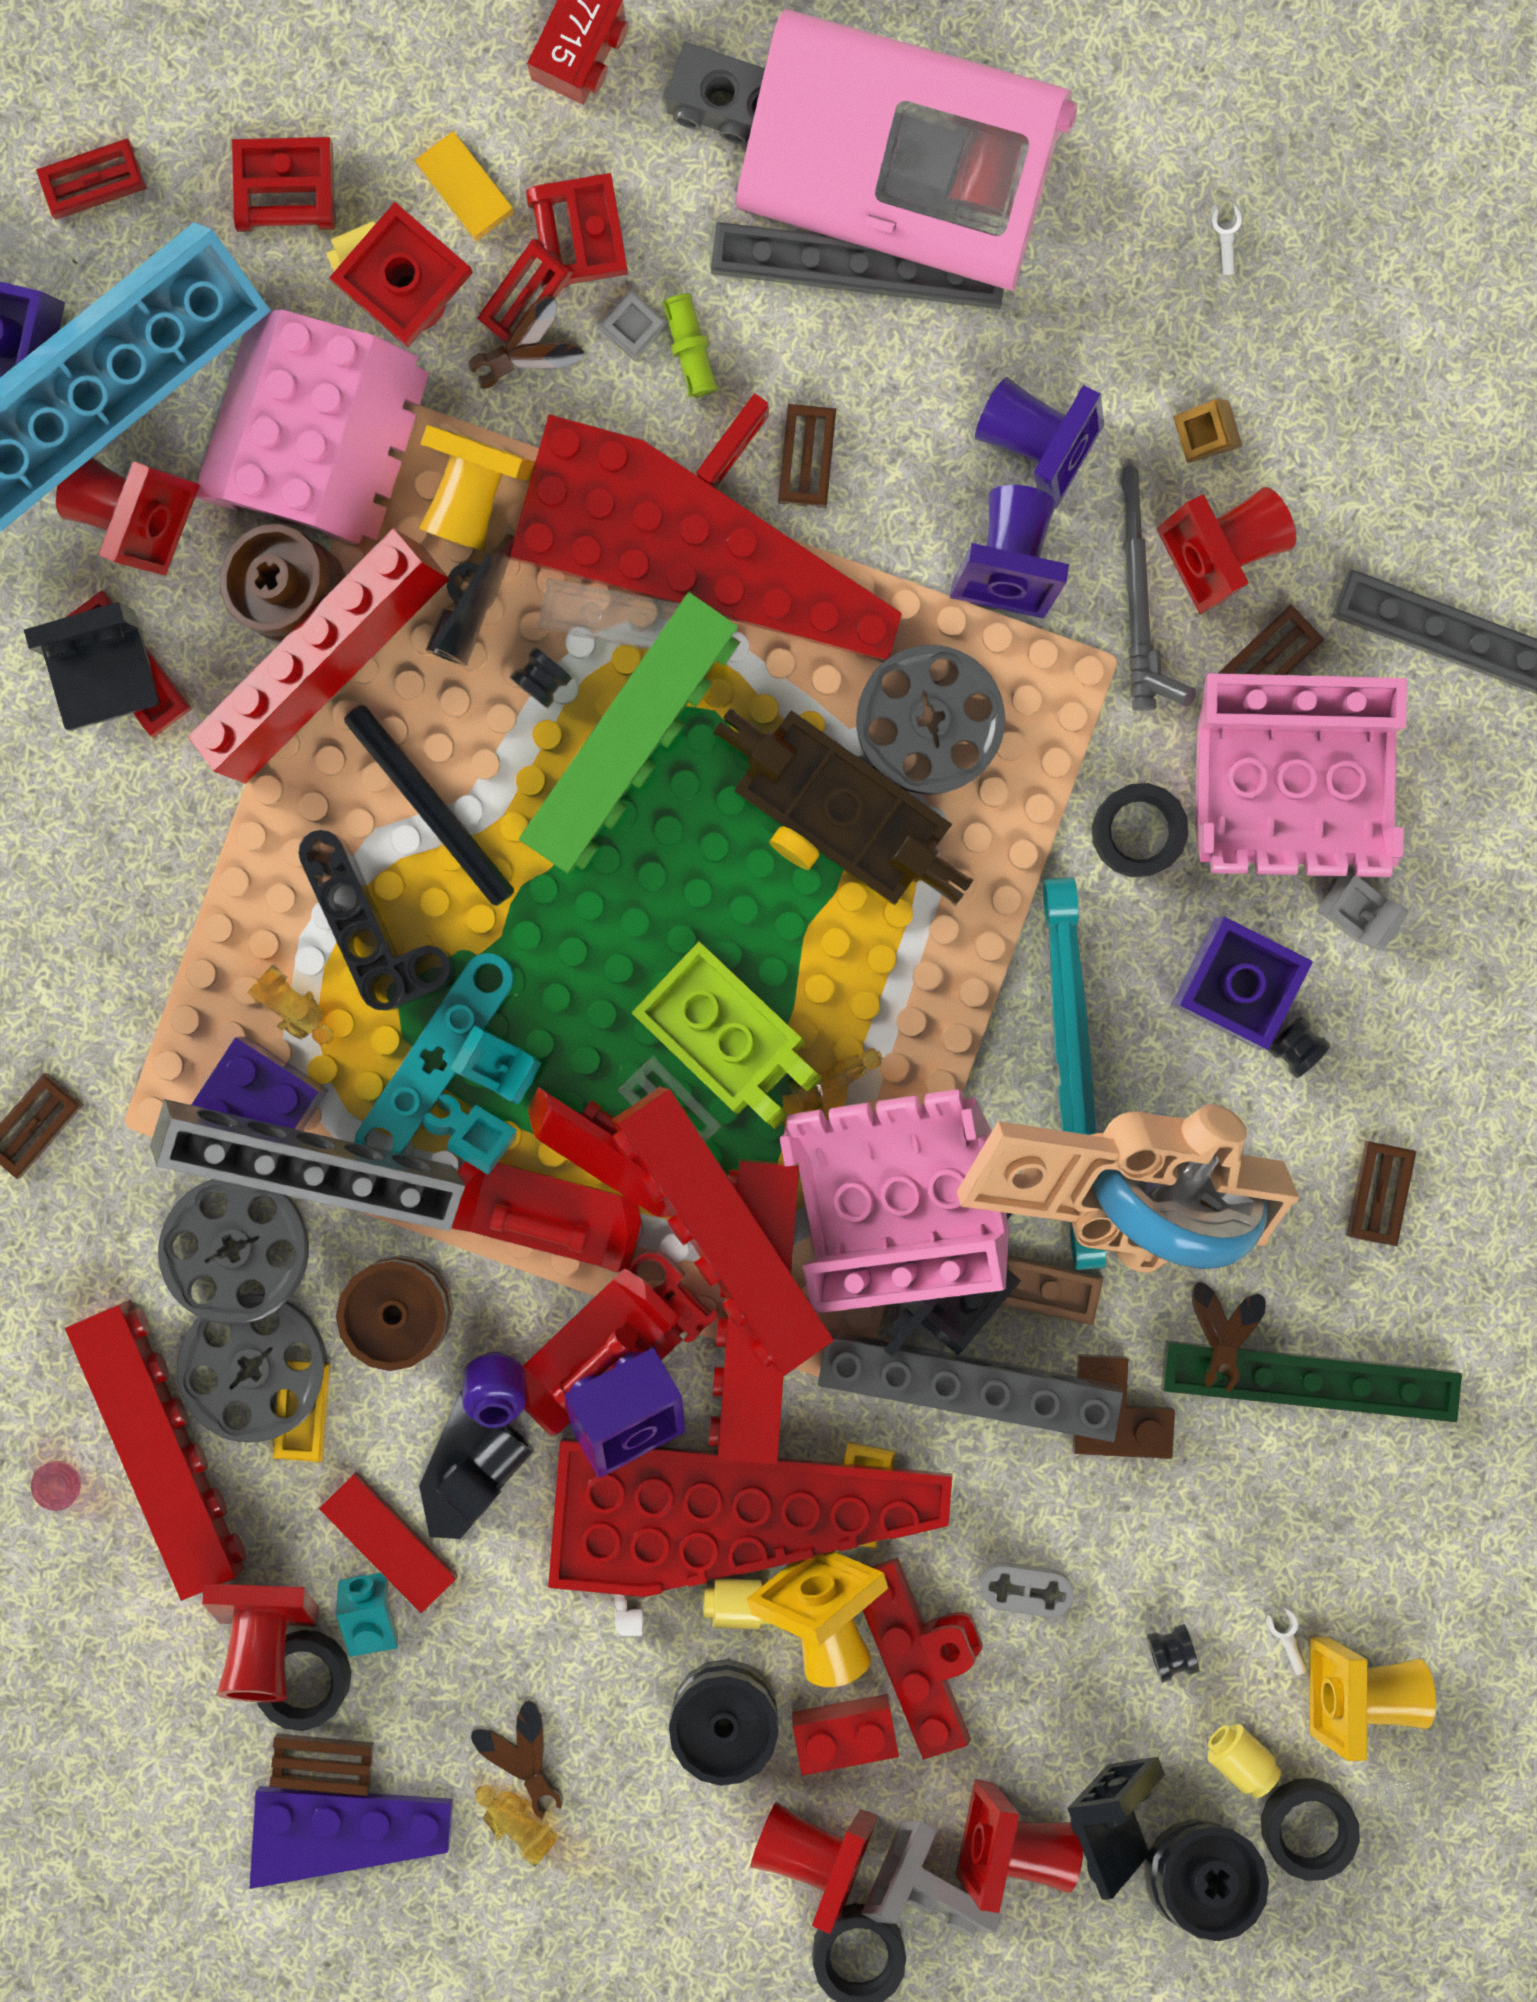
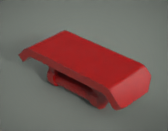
M538 1087L528 1106V1114L536 1139L656 1217L673 1216L663 1200L656 1204L642 1186L639 1178L645 1175L637 1160L633 1158L628 1162L615 1145L611 1137L617 1133L616 1128L610 1121L614 1118L613 1116L602 1110V1106L594 1100H591L583 1113L579 1114Z
M467 1161L457 1171L465 1184V1188L451 1227L452 1229L472 1232L589 1263L613 1272L620 1273L624 1269L629 1271L642 1222L639 1206L625 1196L500 1162L495 1165L489 1175Z
M627 1269L622 1270L523 1365L526 1372V1402L524 1410L550 1436H556L570 1423L564 1394L570 1391L573 1384L588 1375L594 1374L598 1377L615 1368L617 1361L631 1352H645L680 1320L679 1316L643 1279Z

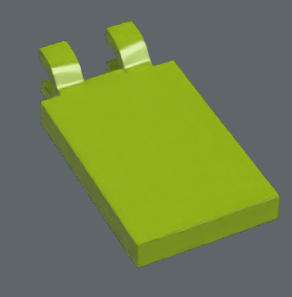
M700 942L685 955L632 1012L647 1029L732 1111L739 1114L748 1104L774 1129H777L789 1114L767 1095L771 1089L787 1073L809 1093L823 1080L817 1072L796 1054L806 1042Z

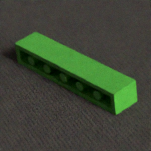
M688 592L519 837V840L567 874L571 873L575 866L584 870L600 847L593 842L604 825L612 830L628 807L627 804L621 801L632 784L640 789L654 770L656 764L649 759L657 747L662 744L668 748L681 731L684 723L677 718L686 705L690 703L697 707L710 689L712 682L706 679V676L715 663L718 662L725 666L741 643L734 637L739 630L738 626Z

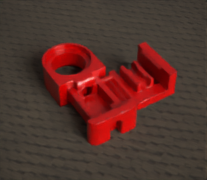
M647 1250L636 1257L629 1271L639 1277L638 1269L644 1261L655 1260L661 1263L666 1272L665 1281L661 1285L651 1288L680 1319L647 1349L654 1348L662 1360L683 1340L680 1335L684 1331L687 1335L683 1341L688 1343L694 1341L702 1330L716 1319L719 1314V1308L716 1306L710 1312L681 1282L686 1273L666 1253L659 1250Z

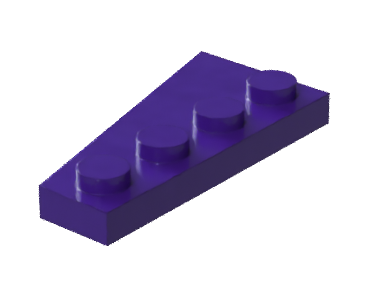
M259 1786L255 1793L249 1889L448 1853L451 1841L453 1799L373 1793L362 1796Z

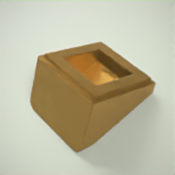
M1215 399L1173 416L1187 463L1242 447L1228 400Z

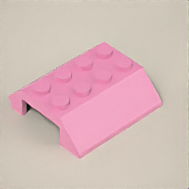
M283 309L271 310L269 314L243 335L197 483L200 486L195 499L241 512L243 507L318 529L331 539L357 547L360 544L361 537L377 541L387 508L374 503L373 499L375 495L385 499L391 498L402 461L389 456V448L405 453L416 414L402 407L404 402L420 406L430 372L416 366L417 355L374 335Z
M1206 674L1197 727L1195 831L1200 862H1210L1211 872L1222 874H1247L1248 863H1254L1256 874L1297 875L1298 864H1304L1306 876H1347L1348 865H1353L1356 877H1391L1393 866H1398L1400 858L1403 857L1404 827L1394 826L1396 737L1398 731L1406 728L1407 678Z
M961 1089L926 1094L924 1106L921 1105L917 1095L878 1101L876 1105L877 1113L873 1112L869 1103L830 1108L829 1120L826 1119L822 1110L789 1114L787 1116V1126H785L784 1135L780 1137L785 1167L799 1165L815 1258L803 1264L809 1303L816 1313L1001 1291L1006 1288L1009 1241L1007 1214L1004 1212L961 1207L957 1195L958 1188L992 1132L976 1098L965 1099Z

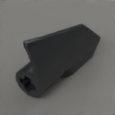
M507 533L502 541L486 555L481 565L466 562L452 569L448 575L450 580L446 586L448 594L455 602L456 607L453 611L444 608L440 609L425 651L456 664L468 665L486 612L496 599L509 563V555L514 540L513 535ZM464 582L469 584L465 592L461 589Z
M462 1391L458 1395L419 1485L429 1537L461 1539L501 1494L502 1491L500 1489L534 1452V1448L527 1439L510 1424L498 1428H488L481 1426L467 1416L462 1407Z

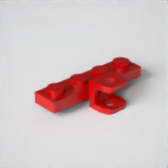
M898 1557L870 1566L884 1572L888 1589L862 1611L922 1759L924 1760L968 1746L971 1737L947 1679L959 1676L971 1669L975 1663V1657L979 1655L983 1648V1643L972 1616L965 1612H955L932 1619L925 1625Z

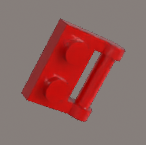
M330 137L232 139L233 215L237 232H252L253 228L258 226L318 225L319 230H335L333 142ZM316 192L317 205L252 206L251 194Z
M611 173L541 184L526 190L528 207L534 210L538 239L545 245L544 248L546 250L554 252L560 258V262H562L553 205L560 202L567 203L577 263L567 264L575 272L563 288L570 284L629 275ZM552 270L541 284L542 289H545L555 275V272Z

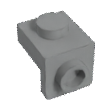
M1349 871L1347 876H1340L1317 909L1319 913L1353 940L1379 951L1384 950L1388 943L1397 935L1400 925L1409 912L1401 904L1384 898L1360 877H1356L1354 873Z

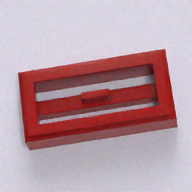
M129 138L36 169L51 216L55 220L147 189ZM122 156L125 158V163L99 172L95 171L83 175L78 179L55 187L52 185L51 181ZM129 174L131 176L130 178L58 202L59 198Z
M532 239L477 317L480 322L505 343H507L512 334L509 331L551 270L555 272V275L536 301L549 295L556 298L575 272L569 265H564L560 262V258L554 252L546 250L544 248L545 245L539 239ZM538 258L542 261L541 265L499 323L494 319L532 263Z
M756 393L752 395L696 471L699 478L714 488L718 487L768 419L769 407L767 401Z

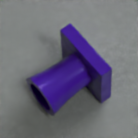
M1005 377L997 385L983 409L977 424L975 439L1007 449L1037 462L1038 465L1034 470L1037 489L1050 494L1056 501L1055 509H1057L1105 425L1101 393L1083 385L1065 415L1029 394L1009 377Z
M1014 484L998 486L988 494L989 525L987 546L971 543L953 578L950 598L1044 619L1067 583L1069 564L1040 558L1047 529L1056 508V501L1047 492L1034 487Z

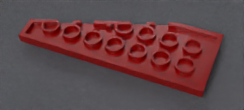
M548 414L509 555L511 560L678 606L687 593L690 592L729 620L882 662L890 658L902 615L900 611L646 441Z
M562 1438L559 1446L548 1588L648 1597L661 1594L666 1590L687 1585L688 1587L707 1583L709 1580L734 1574L742 1575L814 1558L815 1555L832 1551H845L857 1548L858 1545L888 1538L892 1540L949 1526L953 1475L952 1473L789 1458H778L777 1465L718 1460V1452L657 1447L611 1473L598 1478L577 1439Z

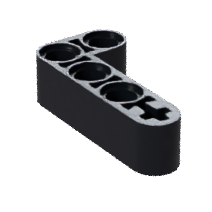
M324 830L313 831L306 835L299 845L298 854L300 862L365 1003L375 1010H396L449 985L455 976L456 966L453 957L446 950L426 945L398 956L346 841L340 836ZM323 843L330 847H335V851L329 855V860L334 870L340 872L346 870V875L333 877L326 863L318 860L315 861L314 856L321 852L319 844ZM331 877L324 883L323 878ZM350 885L356 892V904L348 912L342 913L334 904V895L340 887ZM370 930L376 936L377 948L372 955L363 958L355 951L354 940L361 931ZM435 954L442 961L443 971L439 979L429 983L421 977L419 964L425 956ZM388 974L397 982L398 990L393 1000L383 1003L376 997L374 986L378 978Z

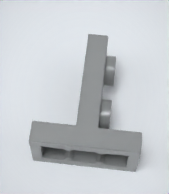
M901 1821L862 1910V1914L877 1923L898 1924L904 1907L908 1902L924 1912L933 1914L937 1910L949 1917L947 1925L966 1936L974 1937L976 1932L995 1933L1003 1914L980 1911L970 1895L922 1868L937 1830L922 1821Z

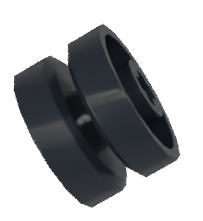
M730 1659L709 1661L688 1673L676 1690L669 1722L671 1748L681 1766L698 1780L719 1786L742 1783L760 1773L773 1756L779 1734L776 1695L766 1678L749 1664ZM719 1719H729L730 1726H720Z
M1198 1819L1174 1823L1157 1836L1147 1854L1144 1879L1149 1899L1162 1917L1197 1938L1219 1942L1238 1937L1257 1922L1267 1903L1269 1878L1264 1859L1250 1840L1230 1828L1223 1827L1215 1822ZM1207 1873L1209 1874L1208 1881L1204 1879Z

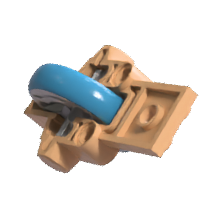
M1207 1104L1199 1108L1186 1119L1165 1114L1130 1111L1114 1118L1104 1133L1091 1135L998 1121L957 1190L961 1207L1069 1221L1072 1224L1077 1242L1082 1246L1115 1251L1118 1258L1126 1266L1135 1271L1152 1273L1168 1261L1198 1269H1214L1234 1264L1245 1257L1255 1245L1266 1246L1270 1235L1291 1205L1295 1204L1299 1199L1298 1192L1285 1162L1242 1155L1247 1137L1246 1126L1234 1112L1223 1106Z

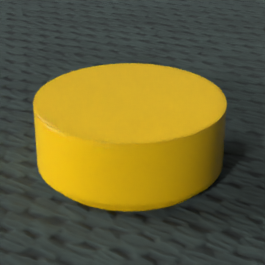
M784 826L779 827L769 841L770 845L778 853L805 870H810L819 857V851L812 843L797 832Z

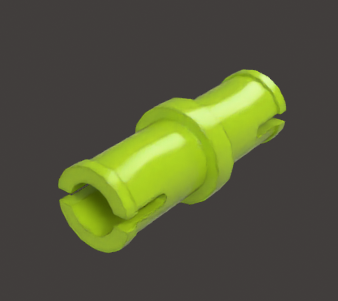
M683 293L669 297L666 301H662L661 304L665 310L674 341L670 346L672 355L679 358L688 389V397L693 399L712 394L714 391H718L719 387L716 384L706 350L710 347L707 335H702L692 302V294Z

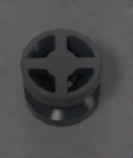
M534 647L528 654L529 662L523 669H516L510 676V679L548 709L554 702L553 694L561 686H567L573 678L546 654Z
M1301 1016L1292 1022L1272 1042L1267 1051L1274 1058H1282L1288 1064V1071L1295 1078H1299L1325 1055L1331 1044L1324 1037H1316L1310 1031V1023Z
M1185 1624L1175 1626L1172 1633L1161 1635L1154 1632L1147 1635L1149 1649L1161 1683L1171 1681L1174 1674L1186 1672L1189 1675L1200 1672L1197 1656Z

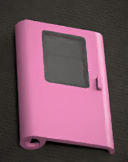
M785 9L780 14L774 29L738 184L736 205L738 209L1014 292L1055 143L1062 132L1070 133L1076 118L1078 103L1071 101L1072 91L1067 88Z

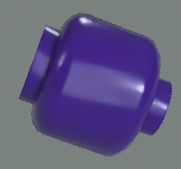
M488 1352L467 1364L463 1370L462 1407L467 1416L481 1426L498 1428L509 1424L523 1412L526 1402V1372L520 1362L500 1352Z

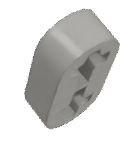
M995 1562L982 1572L980 1578V1590L985 1601L991 1607L1002 1611L1043 1617H1058L1068 1611L1074 1599L1073 1589L1068 1578L1060 1571L1050 1568L1009 1562ZM1000 1574H1008L1010 1583L1023 1586V1590H1006L1004 1598H998L995 1589L989 1587L990 1581H999ZM1049 1581H1056L1058 1590L1064 1592L1063 1597H1055L1052 1605H1046L1043 1596L1030 1593V1589H1047Z

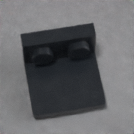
M117 602L24 629L28 648L44 656L62 722L66 730L74 731L160 705L159 693L135 610Z
M1159 1757L1107 1765L1067 1808L1070 1815L1071 1828L1074 1834L1078 1836L1087 1860L1089 1876L1096 1884L1102 1900L1113 1899L1147 1858L1149 1850L1134 1810L1141 1802L1147 1800L1152 1795L1151 1790L1165 1776Z

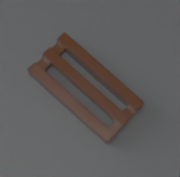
M788 404L778 504L788 505V503L798 504V506L812 505L817 506V508H827L837 408ZM797 416L806 417L799 492H789ZM816 418L826 419L819 491L818 494H809Z
M1290 604L1222 668L1218 674H1237L1235 670L1289 619L1296 626L1245 674L1259 675L1303 633L1309 641L1273 674L1288 675L1325 639Z
M48 1073L41 1075L0 1123L1 1142L46 1089L53 1094L4 1152L0 1150V1165L16 1179L22 1178L84 1106L79 1099L70 1095L65 1087L55 1082V1079ZM60 1102H62L66 1107L16 1164L11 1160Z
M1365 1140L1346 1236L1398 1246L1416 1156L1415 1150ZM1380 1153L1382 1158L1368 1228L1363 1230L1362 1224L1376 1154ZM1395 1156L1401 1158L1387 1233L1383 1234L1378 1232L1393 1157Z
M277 1733L273 1742L274 1755L271 1763L273 1769L269 1787L367 1796L370 1790L374 1742ZM285 1749L362 1756V1761L357 1763L285 1756ZM295 1769L359 1775L360 1780L283 1773V1770Z

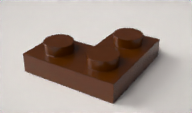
M1078 1354L1077 1377L1118 1384L1123 1392L1115 1441L1110 1442L1073 1435L1074 1454L1172 1459L1175 1410L1170 1407L1126 1405L1129 1360L1126 1356Z

